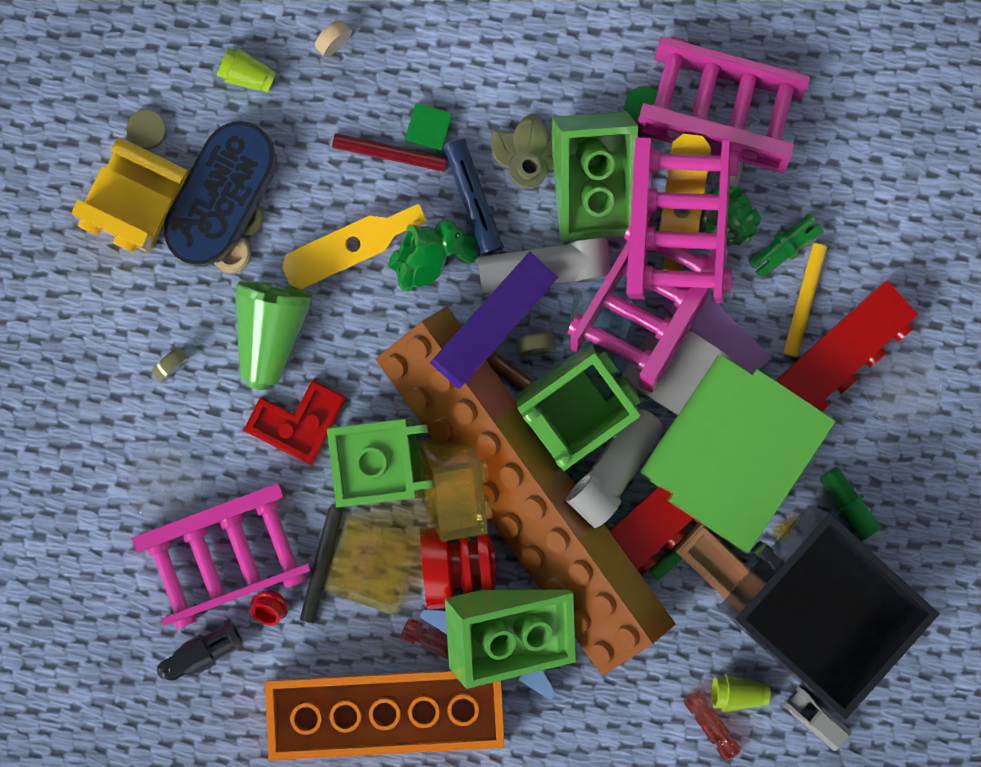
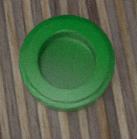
M637 87L628 94L625 100L624 110L630 114L636 124L643 103L655 104L658 92L651 87Z

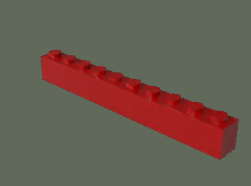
M886 280L775 381L823 412L830 405L825 399L836 389L842 394L858 380L854 373L864 364L869 368L876 364L887 353L882 347L893 337L899 342L915 328L911 321L919 314ZM658 486L609 530L640 575H643L658 561L653 555L664 545L670 550L686 536L682 529L694 519L667 501L671 493Z

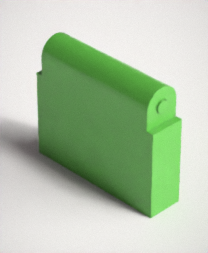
M718 354L640 473L659 488L662 487L671 493L667 501L745 553H749L836 421L758 369L750 374L735 362Z

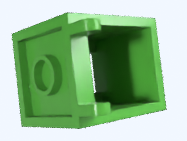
M591 341L581 347L578 353L574 352L516 394L517 409L522 414L523 419L531 426L563 471L641 416L637 407L641 403L637 391L626 377H623L621 380L617 378L615 373L618 369L613 358L606 349L602 347L596 349ZM591 365L595 366L614 392V395L607 400L603 398L584 372Z
M400 419L328 428L327 436L336 508L425 497L424 489L435 488L434 480H422L417 434L428 433L427 424L416 426L415 420Z

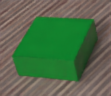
M415 103L405 141L442 152L453 116L452 113Z

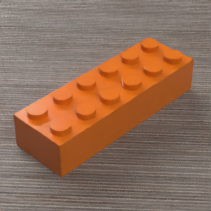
M451 669L272 678L265 681L269 761L505 748L501 681L466 689Z

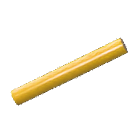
M812 244L785 343L784 355L798 358L828 248L825 245Z

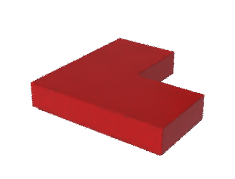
M312 379L295 414L260 396L243 431L313 466L327 438V429L332 428L347 397Z

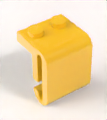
M118 137L110 149L113 154L107 166L101 167L85 202L77 200L71 214L80 220L77 225L78 227L96 236H99L100 232L103 231L115 237L112 242L113 244L131 253H134L136 248L150 253L164 227L166 215L189 174V170Z

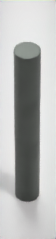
M328 507L299 619L301 621L315 623L343 515L342 510Z

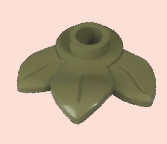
M535 114L525 116L516 127L514 133L500 129L492 131L490 137L492 154L498 163L509 168L510 178L519 187L525 189L535 188L544 181L547 172L553 170L552 139H548V131L544 122ZM525 163L533 165L535 172L531 174L525 172L522 165Z

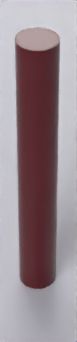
M335 133L332 148L445 172L447 157L338 133Z

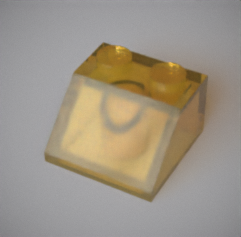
M429 439L418 440L422 481L434 480L435 487L423 489L425 509L440 540L447 541L487 534L486 519L492 518V507L489 496L484 495L483 483L489 481L485 459H479L472 446Z
M347 516L323 590L396 615L420 540Z

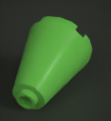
M239 281L235 290L240 378L247 380V387L269 390L270 385L278 384L312 305V294L290 286H285V289L272 287V283Z

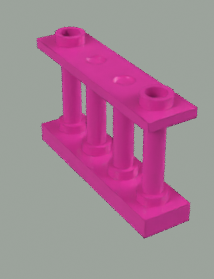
M661 36L654 60L665 63L655 104L643 103L637 121L638 134L672 143L683 133L700 135L710 145V154L721 156L722 141H730L731 152H738V162L784 174L794 147L793 143L782 139L791 99L802 100L809 84L810 76L803 75L793 68H778L689 44L682 38ZM680 67L702 73L691 115L678 113L670 109ZM717 77L740 83L729 125L715 123L707 118ZM754 88L777 93L768 132L764 136L745 129Z
M635 137L627 296L629 299L645 300L646 289L652 290L653 286L714 288L715 303H723L724 293H731L732 269H725L730 176H737L738 152H731L730 141H722L721 156L662 154L660 149H653L654 145L651 138ZM659 169L720 171L719 194L658 192V188H651L652 173H659ZM657 208L718 210L717 233L656 231L655 227H649L650 212H657ZM655 247L716 249L715 273L654 270L653 266H647L648 250L654 251Z
M650 212L649 227H652L653 212ZM629 225L624 239L628 240L585 314L581 315L578 313L569 327L568 334L571 335L570 350L578 353L585 339L636 365V370L641 372L639 386L653 393L713 288L653 286V291L675 302L674 306L678 309L672 320L667 317L662 320L613 294L623 275L627 277ZM655 247V251L692 269L693 272L715 273L716 249H712L709 256L702 254L700 257L685 248ZM726 250V263H725V267H726V265H727V259H728V254H729V252H728L727 250ZM604 307L655 333V338L659 342L653 352L648 349L643 352L594 326Z
M276 483L132 537L137 552L147 550L149 557H154L174 614L161 618L164 626L174 623L175 628L179 629L198 622L196 614L282 581L285 589L307 581L305 573L311 571L312 566L308 563L298 567L277 511L280 508L278 500L286 498L281 483ZM256 509L258 516L262 515L284 572L265 580H261L241 526V522L244 521L241 514ZM220 523L222 529L226 528L247 584L246 587L228 594L224 592L204 538L207 535L205 528ZM182 536L185 543L190 542L211 599L190 608L168 552L171 549L169 541Z

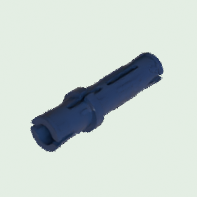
M460 139L444 145L443 150L446 153L455 183L467 215L464 216L467 224H471L481 250V256L503 249L504 245L501 242L493 219V215L496 213L493 206H489L479 176L466 145V139ZM461 164L463 165V168H464V170H465V173H466V176H467V179H468V182H469V184H470V187H471L472 192L470 191V188H469V186H468V183H467V180H466V177H465V174H464V172H463V169H462ZM480 215H481V218H482V221H483V223H484V226H485V229H486V230H484L483 224H482L481 219H480Z

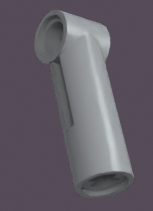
M607 238L581 240L567 245L477 257L482 295L491 294L529 251L559 277L553 284L605 279L611 270Z
M638 409L641 416L613 436L589 473L579 480L566 496L565 501L594 528L605 523L618 509L621 503L620 495L663 433V426L659 419L646 410Z

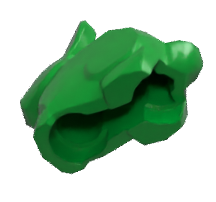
M448 219L441 220L435 228L429 226L419 227L410 224L406 228L407 234L399 250H394L390 256L388 266L397 273L400 289L409 292L414 287L428 286L439 278L447 258L452 254L469 264L474 263L477 259L474 250L477 240L473 235L463 234L459 226Z

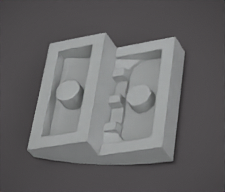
M662 313L659 317L662 320H664L666 317L672 320V318L665 315L664 313ZM689 330L653 393L639 386L641 372L637 371V366L632 363L628 364L620 377H626L634 387L678 415L717 355L719 354L728 360L731 357ZM650 331L639 347V350L645 352L648 349L653 352L659 342L655 338L656 334Z

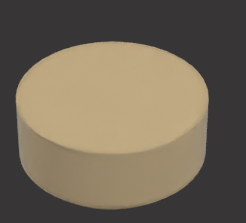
M337 20L320 33L315 41V48L325 58L329 57L348 41L352 30L342 20Z
M241 237L232 253L226 259L219 263L214 262V264L226 273L242 271L250 261L251 251L249 245Z

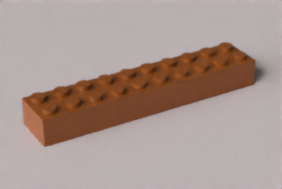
M448 306L421 321L375 358V360L422 425L427 424L428 434L540 590H571L573 592L575 639L603 676L654 644L676 623L604 523L594 528L565 501L566 496L575 485L574 481L566 470L563 471L557 465L554 457L531 426L523 419L522 414L517 409L515 399L487 360L483 362L460 389L455 387L430 364V361L462 327Z

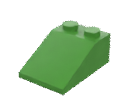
M627 111L552 117V160L561 241L625 236L631 220L635 137H638V125Z
M479 590L445 598L449 668L466 689L576 662L574 602L571 590Z

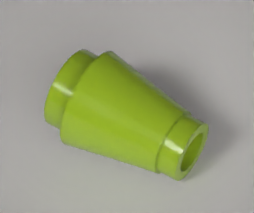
M227 47L216 76L225 79L224 83L268 93L276 71L269 69V67L239 47L237 51Z
M729 674L713 678L711 685L713 708H720L722 712L768 706L770 703L771 691L769 683Z

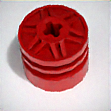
M486 522L476 523L477 541H468L466 524L460 525L459 538L456 543H450L445 526L419 529L427 610L445 608V598L453 597L455 589H463L464 594L473 592V588L482 587V590H495L497 574L494 543H492L486 529Z

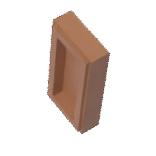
M702 523L697 524L674 549L725 599L751 571L745 563Z

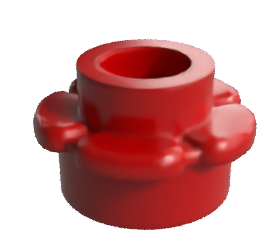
M267 590L253 596L251 600L253 605L251 614L258 622L274 626L287 616V603L278 592Z

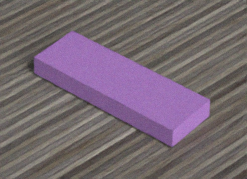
M710 297L707 298L689 330L729 355L731 361L738 364L751 374L756 369L760 370L771 356ZM667 298L661 306L673 317L678 308L674 306V301Z

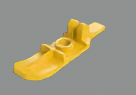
M683 133L672 142L670 154L710 155L711 147L703 136ZM668 169L665 192L704 194L708 171ZM662 208L659 231L698 233L702 210L689 209L686 213L680 214L673 208ZM665 256L663 270L683 271V265Z
M416 204L388 218L369 215L286 254L282 269L289 285L301 290L323 279L385 252L394 238L406 231L408 225L418 226L427 222V219L420 204ZM353 237H357L361 244L360 248L355 252L348 248V242Z

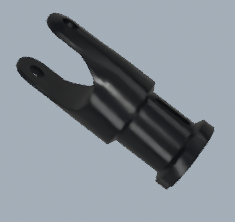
M229 618L224 621V626L205 636L199 634L183 643L171 657L159 663L157 674L162 679L173 681L186 674L202 673L215 666L217 660L236 649L241 652L246 647L238 630Z

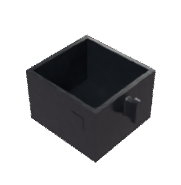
M808 506L772 547L759 541L752 548L751 551L760 558L759 562L718 606L721 612L824 705L845 720L940 615L939 612L830 513L812 506Z

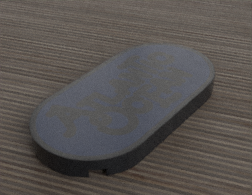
M236 121L225 124L215 130L205 142L171 205L164 223L165 241L172 254L186 264L194 267H206L209 264L219 263L226 259L235 249L267 190L277 168V154L275 153L274 144L270 136L258 126L249 122Z

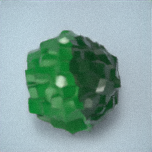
M733 187L729 188L727 246L741 245L742 243L750 242L751 237L758 231V225L762 218L755 207L750 204L747 195L742 196L740 188ZM713 189L710 194H719V189ZM702 210L700 222L705 229V233H717L718 210Z

